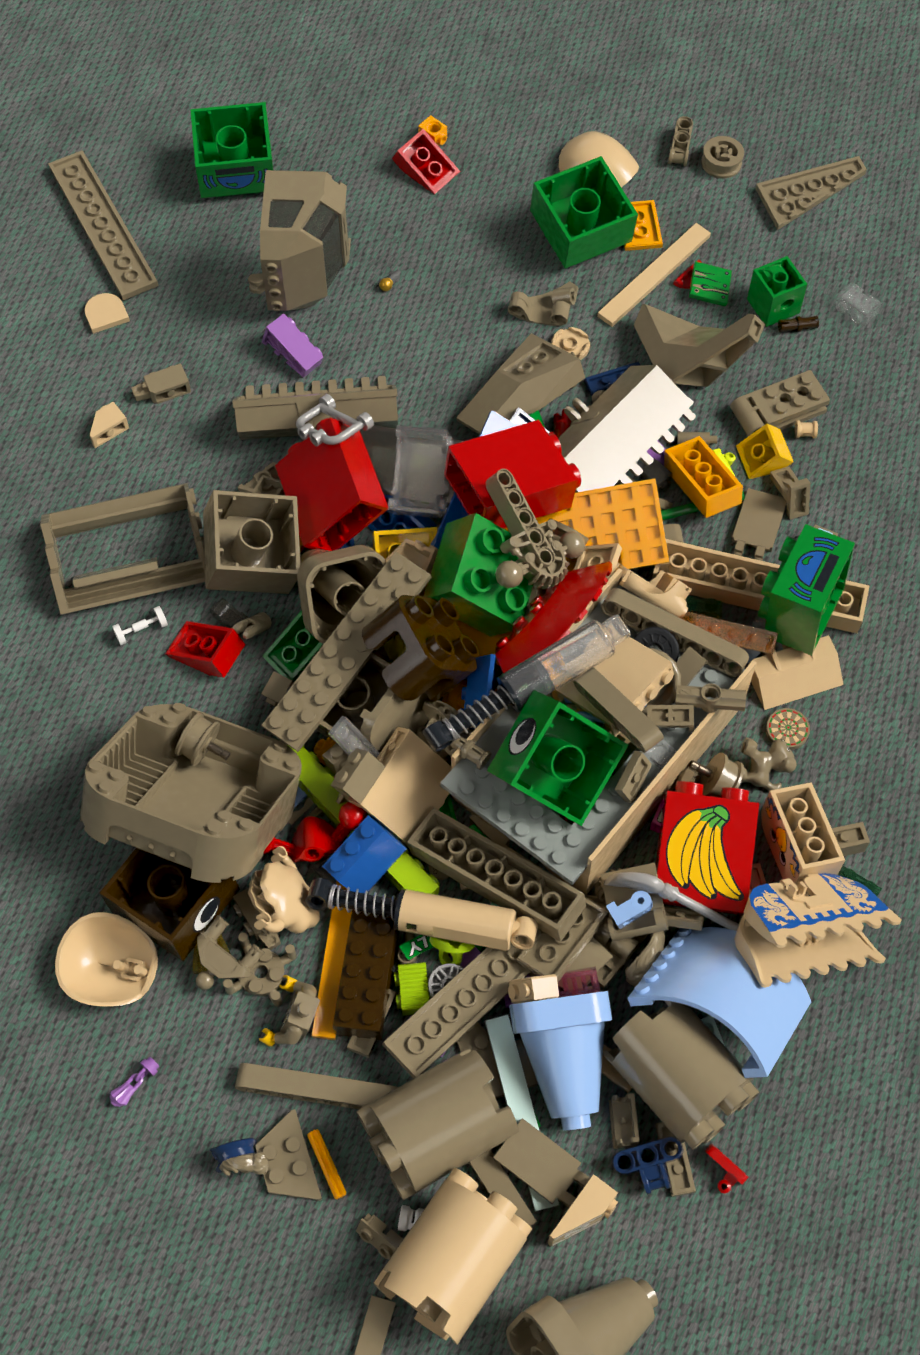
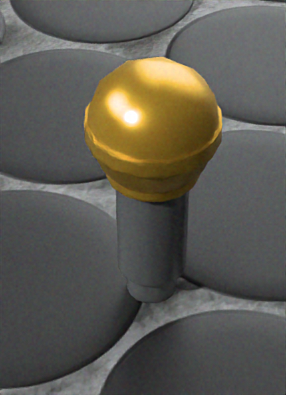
M398 269L389 277L381 279L379 283L380 289L383 291L391 290L393 283L400 277L402 272Z

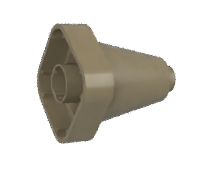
M356 545L335 551L313 549L304 553L300 557L297 581L303 622L307 631L324 644L385 566L386 560L366 545Z
M629 1277L615 1280L561 1301H557L555 1298L547 1295L516 1317L507 1327V1339L514 1355H625L654 1321L653 1308L658 1305V1298L647 1281L639 1279L635 1282Z

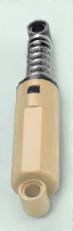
M316 878L312 881L305 900L306 904L314 910L322 911L327 906L329 909H333L336 906L339 911L346 908L348 913L355 910L356 914L362 911L366 916L373 913L375 918L382 915L383 919H387L389 916L394 921V930L508 951L511 944L523 950L532 948L538 929V923L533 918L522 916L516 919V911L514 909L403 888L399 893L398 900H396L394 895L391 899L385 898L386 894L383 897L377 896L376 892L374 895H369L367 890L365 894L359 893V889H356V892L350 891L349 887L347 890H343L340 885L332 884L324 878Z

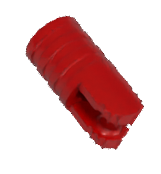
M562 409L561 415L559 413L554 414V434L558 438L572 423L565 414L564 409Z

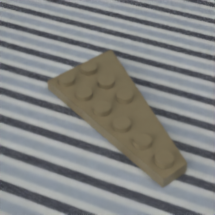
M857 156L757 183L755 189L776 229L779 230L864 176L867 169L860 157Z

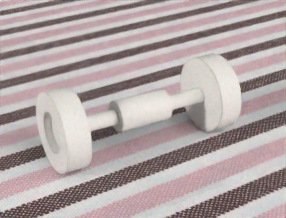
M160 606L153 608L156 617L147 621L143 619L132 624V627L122 631L119 624L113 625L112 628L120 645L127 643L124 637L125 634L132 631H140L149 627L148 624L157 620L161 627L167 626V620Z

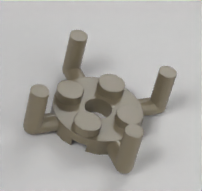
M240 933L238 939L246 954L252 946L247 934ZM291 944L286 946V954L280 958L267 948L262 949L265 954L262 955L252 968L253 974L250 977L238 978L239 980L234 983L231 979L224 980L223 985L226 993L232 995L244 989L246 992L258 996L269 995L274 1006H281L282 999L277 989L282 984L284 978V965L296 959L295 947ZM260 967L268 970L264 978H257L255 976V971Z

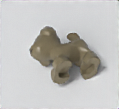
M746 737L742 743L741 752L751 758V768L748 772L744 768L741 782H749L768 791L781 789V783L772 784L769 781V773L771 769L776 772L787 773L795 770L797 763L786 741L777 739L772 743L768 752L757 750L758 744L756 741Z

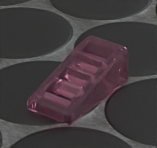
M596 966L565 972L561 978L564 991H559L558 998L600 992ZM585 975H590L592 986L587 987ZM581 976L583 988H578L576 977ZM567 978L572 979V990L568 988Z

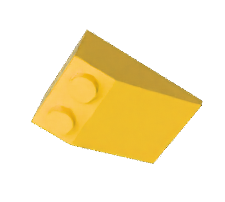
M437 527L374 531L372 533L373 550L386 559L405 539L414 542L419 540L429 547L437 534Z

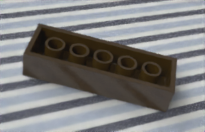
M352 910L333 1020V1029L336 1035L357 1036L358 1038L367 1039L372 1037L382 1040L399 931L394 930V921L389 916L387 919H383L382 915L375 918L373 913L366 916L362 911L356 914L355 910Z

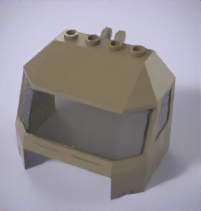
M266 170L260 225L262 274H251L248 277V281L250 284L249 289L252 293L261 294L265 291L268 310L288 311L313 306L328 295L327 289L341 268L345 267L349 261L351 238H348L345 205L347 186L342 182L337 183L332 180V176L327 172Z

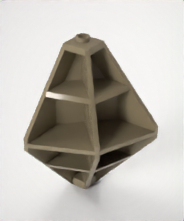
M642 304L634 323V327L653 365H658L675 384L703 387L710 386L755 343H758L765 326L755 314H747L726 329L702 327L646 304Z

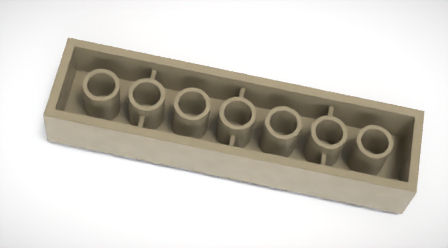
M435 808L431 810L407 841L411 855L496 905L514 909L517 917L527 916L533 918L538 923L539 930L559 942L562 941L586 907L583 892Z

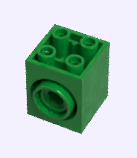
M786 256L753 270L747 300L765 326L768 327L778 323L780 319L784 320L800 314L807 283L789 257Z

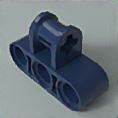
M667 1137L620 1151L614 1156L613 1165L618 1172L625 1175L640 1171L643 1185L648 1195L651 1194L652 1190L663 1187L671 1188L665 1164L682 1157L684 1152L683 1145L676 1138ZM670 1142L677 1143L678 1152L674 1156L667 1155L665 1150ZM647 1149H651L655 1153V1158L650 1163H646L642 1159L643 1152ZM624 1156H629L632 1162L627 1170H622L619 1166V1161Z

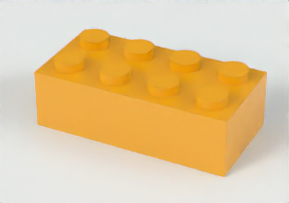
M700 436L664 450V468L705 518L742 503L743 485Z

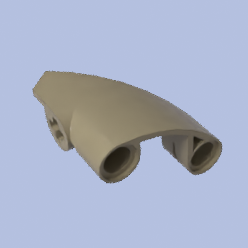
M569 281L563 286L553 289V291L528 297L523 292H513L510 297L508 312L519 319L550 326L565 325L568 321L570 307L576 302L578 286Z

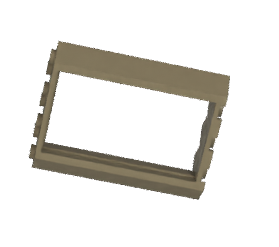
M188 483L41 515L40 525L46 544L45 551L50 566V577L60 614L205 582L204 536L200 537L199 529L203 528L199 512H194L193 505L197 503L193 488L189 489ZM188 509L199 559L97 584L66 589L56 538Z

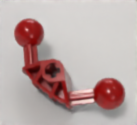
M346 802L339 810L338 817L340 823L336 829L323 819L314 816L306 817L297 827L291 843L274 837L263 854L283 846L294 863L299 861H318L323 856L326 857L334 853L343 844L349 832L355 830L368 814L364 809Z

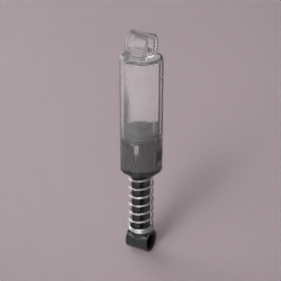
M618 614L610 617L602 624L597 620H592L498 676L499 686L497 691L490 690L489 696L482 695V700H474V705L470 706L467 704L464 711L459 709L457 715L450 714L449 720L444 718L424 729L422 733L435 753L452 744L453 741H456V739L458 740L460 738L459 734L464 731L468 733L467 730L471 727L476 729V724L479 722L484 724V719L488 717L492 719L491 715L496 712L500 714L499 710L504 707L508 709L507 706L509 704L517 713L520 712L533 690L548 695L583 674L591 667L613 656L615 653L614 646L627 639L631 633Z

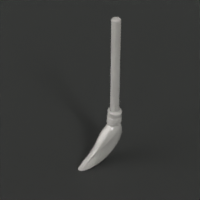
M619 872L609 876L604 882V885L626 887L647 893H658L660 897L669 901H677L727 929L735 931L738 929V923L680 893L678 887H674L669 883H663L656 876L638 872Z

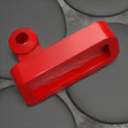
M712 1143L705 1150L709 1156L728 1172L724 1179L718 1183V1190L721 1193L730 1192L732 1186L737 1181L743 1185L749 1178L744 1171ZM723 1183L727 1185V1189L722 1188Z

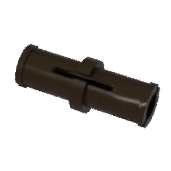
M796 316L794 319L778 320L779 332L793 330L801 332L802 329L818 328V316L803 318Z

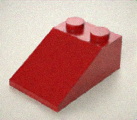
M424 129L410 139L392 157V160L405 174L434 195L460 173V170Z
M186 621L165 654L207 675L225 678L246 644L233 628Z

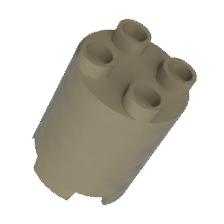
M665 1001L669 1006L668 1008L662 1007L657 1013H652L649 1016L640 1010L612 1038L619 1049L605 1050L603 1055L680 1143L686 1142L694 1150L701 1143L704 1145L708 1143L725 1127V1123L718 1117L722 1111L727 1116H730L736 1110L739 1112L760 1092L751 1083L753 1078H744L742 1072L744 1066L688 1005Z
M467 1049L460 1054L450 1057L356 1111L361 1124L370 1137L368 1141L382 1166L386 1164L391 1172L389 1176L403 1201L450 1174L454 1168L462 1167L519 1132L511 1108L507 1106L499 1109L497 1100L488 1085L494 1079V1076L476 1050L470 1051V1049Z

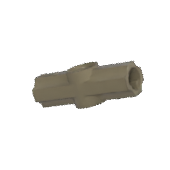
M712 683L706 684L703 687L677 685L675 705H694L695 708H701L708 713L715 712L718 709L745 711L746 690L722 689Z

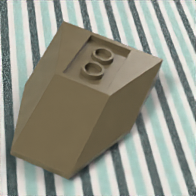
M531 333L456 417L457 421L480 434L491 411H495L509 420L518 407L527 414L540 410L585 379L580 358Z

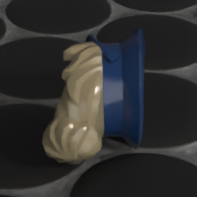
M254 1138L240 1139L210 1149L213 1157L219 1163L216 1172H223L227 1176L230 1175V1171L238 1173V1171L243 1173L254 1172L255 1174L263 1175L268 1171L269 1164L263 1152H254L253 1147L257 1141Z

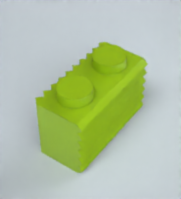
M426 962L398 965V972H394L395 986H400V995H396L397 1009H402L403 1016L414 1015L429 1001Z

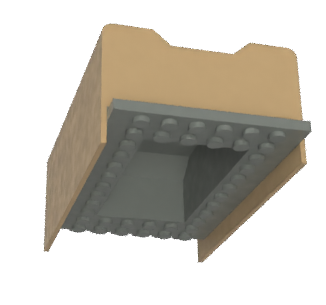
M618 568L609 578L607 584L603 586V591L597 601L593 602L591 600L586 607L588 613L584 618L570 626L569 630L571 633L560 645L556 642L554 643L551 652H556L562 656L565 669L608 625L633 639L640 632L607 616L601 608L602 603L613 588L622 589L638 597L619 584L622 569ZM652 645L650 647L661 651V649L657 645ZM679 651V658H678V660L680 659V657H681L684 653H682V652ZM753 660L738 677L729 676L705 664L688 686L703 687L706 684L712 683L722 689L746 690L747 694L757 662ZM552 692L547 696L553 698ZM563 699V701L561 702V703L564 704L565 706H566L567 704H573V705H575L574 703H566L564 699ZM510 704L507 706L508 709L504 707L499 710L500 714L496 712L491 715L492 719L489 717L484 719V724L480 723L466 739L467 741H475L478 747L492 753L485 767L479 770L472 761L467 758H461V750L458 748L451 756V771L440 782V786L452 795L454 801L470 813L498 829L538 859L556 878L587 895L595 883L598 882L601 874L608 870L655 813L662 799L664 800L665 793L674 790L680 773L689 768L691 760L698 761L738 711L718 709L715 712L708 713L701 708L694 707V732H689V728H659L664 739L646 753H643L652 766L633 803L625 802L615 791L617 783L633 755L632 753L605 785L582 826L575 822L573 824L566 822L559 817L560 813L487 771L521 711L517 713Z

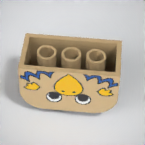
M812 782L769 791L762 807V826L782 878H790L796 885L805 874L826 873L838 875L845 862V858Z

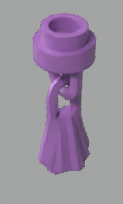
M148 1057L147 1060L144 1058L140 1062L143 1069L139 1073L133 1074L124 1084L111 1091L110 1100L113 1106H126L132 1094L142 1084L143 1078L148 1073L154 1076L158 1072L159 1065L151 1057ZM135 1079L137 1083L132 1086L130 1083Z

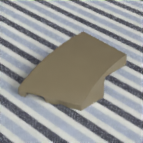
M272 462L263 471L256 473L253 476L254 479L245 485L240 484L238 490L245 493L285 496L275 467L277 463Z
M592 937L559 980L558 988L563 989L567 993L577 995L591 983L595 974L611 961L613 955ZM530 972L528 976L536 977L538 975H536L533 972Z

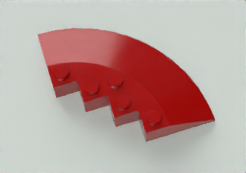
M610 561L568 571L561 582L554 587L547 588L546 593L542 597L538 595L530 602L529 614L525 617L520 616L513 623L512 634L508 638L504 636L496 643L495 655L504 676L508 675V671L517 670L528 662L535 663V658L537 660H545L553 650L554 643L556 642L560 645L571 633L569 630L570 626L581 621L588 613L586 607L591 600L595 602L601 595L603 586L608 582L606 575L609 576L612 572L613 564Z

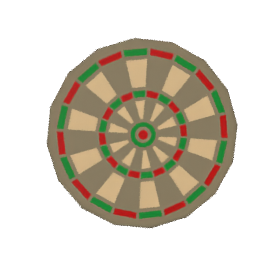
M783 708L776 710L770 715L766 724V734L771 743L777 739H783L786 741L788 748L794 750L805 744L810 734V725L807 718L801 712L795 709Z

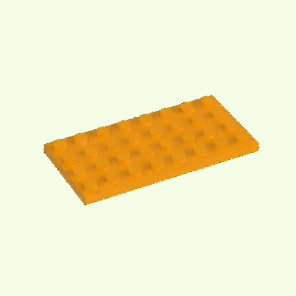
M655 478L577 492L574 495L571 508L536 518L538 524L544 523L550 518L573 528L589 538L586 546L619 543L622 550L618 563L627 569L669 563ZM565 557L566 561L570 563L567 567L568 571L574 570L578 558L569 559Z

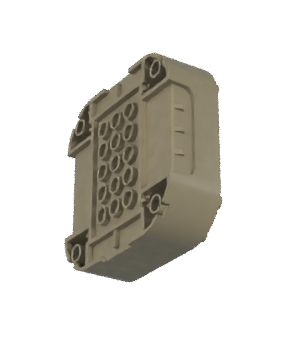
M182 703L143 707V709L135 713L86 766L80 810V821H83L85 825L84 830L100 843L106 844L110 838L188 867L192 869L191 878L199 881L221 883V879L232 877L234 881L246 876L262 858L264 850L278 831H282L292 817L302 769L299 756L283 741H278L202 712L205 719L212 723L216 721L220 723L219 732L213 743L231 754L227 760H224L220 756L208 751L200 763L194 766L191 764V759L184 755H175V748L184 728L201 711L186 707Z

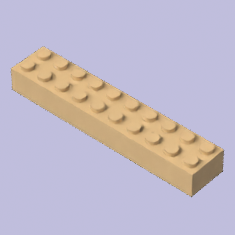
M666 539L669 563L655 565L652 579L662 570L690 587L692 591L689 595L759 611L764 595H761V590L770 570L778 572L780 565ZM846 580L845 589L826 627L858 634L863 622L869 585Z

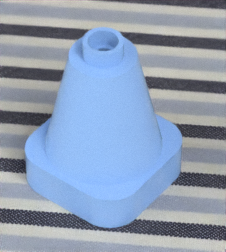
M608 991L509 1005L513 1034L520 1033L550 1117L561 1118L562 1130L591 1127L590 1114L599 1112L605 1021L612 1020Z

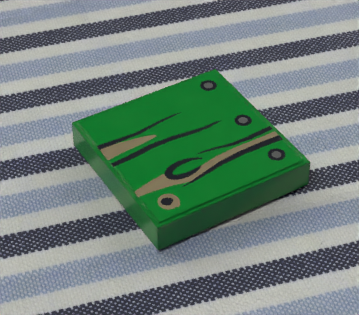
M695 261L689 298L726 306L732 270Z

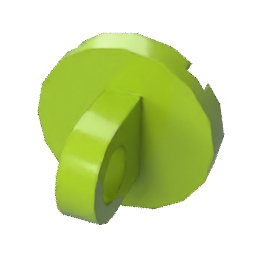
M430 937L429 940L431 945L439 950V960L442 965H460L463 953L469 952L475 947V945ZM448 953L452 955L453 961L450 960Z

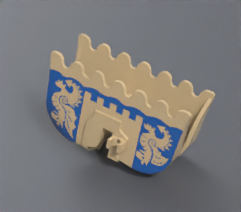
M811 873L805 874L796 885L789 878L780 880L779 883L763 884L752 889L734 940L737 950L752 970L761 987L766 988L772 984L773 980L771 977H775L783 983H788L792 978L790 973L807 979L811 974L809 969H813L821 975L828 974L830 969L828 965L833 966L837 970L845 971L848 967L846 961L858 967L865 966V958H869L875 963H884L886 958L878 952L862 932L864 927L862 923L878 929L882 925L881 919L892 925H899L901 919L863 884L837 874Z

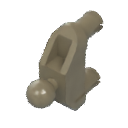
M219 915L216 916V919L206 931L200 932L197 936L200 961L208 969L207 971L200 972L196 977V985L202 990L212 987L215 975L221 979L250 977L253 974L252 968L262 955L265 954L262 949L260 950L258 946L253 944L242 960H237L219 946L217 938L229 925Z

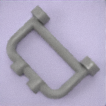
M325 394L319 398L318 405L297 419L296 427L299 436L303 440L310 437L311 442L315 446H319L322 443L335 445L343 442L361 429L364 431L369 430L374 426V421L367 412L357 416L356 420L335 410L336 403L329 394ZM322 412L350 427L336 436H328L323 429L316 430L312 424L305 423Z

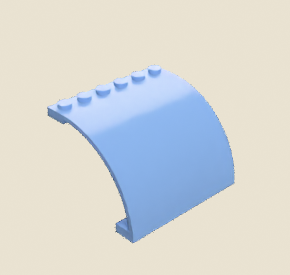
M702 927V931L686 928L678 929L677 933L629 995L628 1001L630 1006L652 1005L655 1000H664L685 1004L711 1015L735 1033L751 1052L749 1059L742 1068L744 1078L768 1077L811 1003L802 980L796 974L790 973L792 978L788 983H783L777 978L771 977L773 980L771 986L761 987L752 970L736 948L734 938L737 931L720 927Z

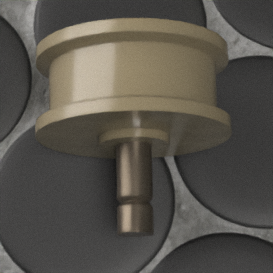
M198 712L184 728L175 748V755H184L191 759V764L194 766L200 763L208 751L220 756L224 760H227L231 753L213 743L219 732L220 723L217 721L212 723L205 719L202 712Z
M724 753L715 755L707 766L699 764L694 760H691L688 766L690 769L702 774L699 784L704 785V796L721 798L722 788H739L744 774L743 763L728 760V756Z

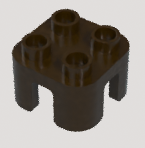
M401 595L362 629V638L369 650H378L395 635H401L406 645V651L382 671V677L387 686L401 699L412 701L426 691L431 702L438 701L477 669L476 658L479 656V649L471 638L463 635L455 622L459 619L458 611L447 599L441 598L437 601L420 595Z

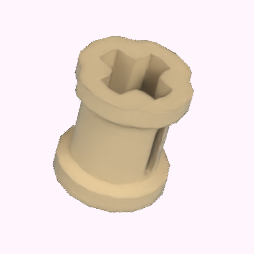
M796 420L795 438H800V436L817 438V421L800 422V420Z

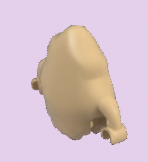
M279 846L273 850L272 863H267L262 870L255 871L249 883L248 895L254 907L260 912L256 916L258 921L254 923V927L258 930L264 928L272 933H278L284 928L295 934L303 933L306 929L317 925L320 920V912L306 904L305 900L310 887L298 872L295 863L288 857L286 849L283 846Z

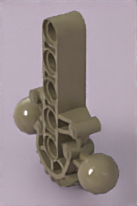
M500 469L486 480V488L512 535L511 538L500 545V549L503 553L511 552L519 559L516 562L512 560L504 561L497 567L495 574L497 582L507 589L515 588L522 582L524 576L528 580V585L534 584L535 589L554 587L565 578L568 572L567 567L570 563L566 561L565 557L573 559L581 556L585 551V540L579 533L572 531L564 533L559 541H553V530L557 527L556 522L550 519L538 524L511 472L507 469Z

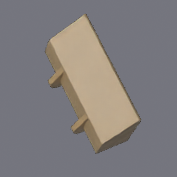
M829 635L820 638L812 656L786 645H783V650L776 652L773 645L768 643L765 644L766 650H763V656L753 659L757 664L751 682L764 710L843 685L838 653Z

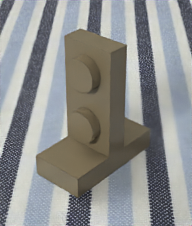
M790 467L771 471L770 479L787 502L786 514L791 520L808 515L810 481L807 478L798 480Z

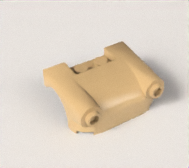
M617 562L614 573L618 568L622 569L621 581L619 582L622 587L679 618L685 616L688 611L685 600L692 591L690 587L662 570L652 580L646 581Z

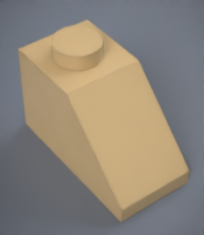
M114 402L96 411L90 432L94 448L129 429L125 415Z

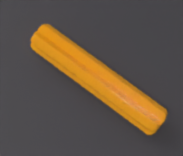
M318 1129L313 1130L307 1134L334 1198L340 1199L347 1192Z

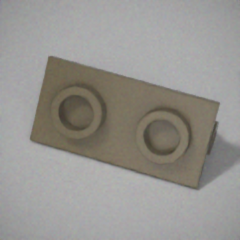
M368 1213L364 1219H361L356 1232L363 1241L372 1244L378 1249L381 1256L390 1259L403 1241V1238L392 1229L386 1235L382 1233L387 1228V1225L375 1215L371 1216Z

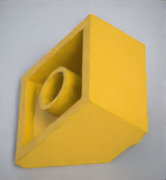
M765 424L736 445L749 479L770 475L771 471L788 467L794 462L781 430L769 424Z

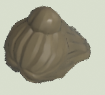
M664 931L653 933L649 944L635 958L634 962L625 969L626 981L634 988L664 950Z

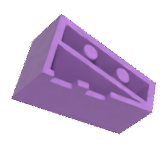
M283 313L266 327L262 343L264 345L269 343L276 349L274 353L277 356L282 354L288 360L286 363L303 378L321 364L323 360L322 352L318 347H314L309 342L308 336L304 332L299 331L295 322Z

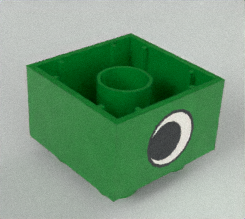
M533 690L487 771L582 826L626 751L628 744L561 702Z

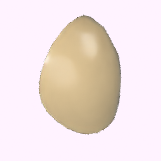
M597 131L586 132L574 137L567 142L559 156L560 172L602 156L621 188L637 173L639 165L629 151L617 140Z
M105 912L91 913L78 919L64 934L57 950L55 974L63 991L80 1003L93 1006L126 1005L142 998L151 987L157 970V951L149 936L128 919Z

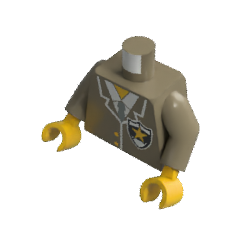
M288 975L283 976L287 981L284 986L279 985L280 988L289 992L295 991L280 1032L275 1034L268 1028H264L262 1032L266 1035L264 1038H259L261 1042L271 1047L275 1043L292 1045L303 1040L310 1029L320 999L316 998L317 990L313 985L297 981Z

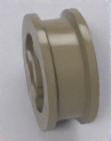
M717 136L711 138L704 145L701 159L702 167L705 172L716 178L733 177L742 167L744 148L737 140L731 137Z

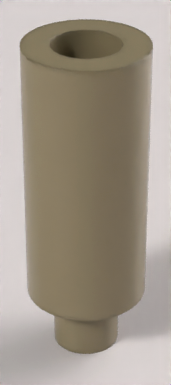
M677 432L676 444L678 445L700 436L710 446V444H717V436L710 435V432Z

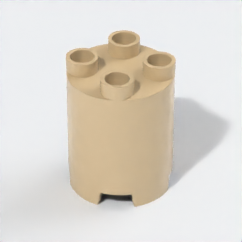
M454 1168L385 1265L374 1284L390 1300L397 1295L418 1311L414 1319L444 1340L450 1337L458 1345L525 1244L532 1228L515 1215L518 1209L511 1201L495 1191L487 1199L476 1191L479 1185L475 1180L463 1171Z

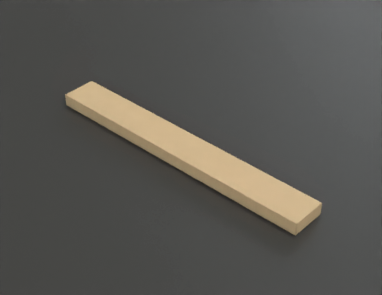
M695 223L598 312L597 317L613 327L709 239L711 233Z

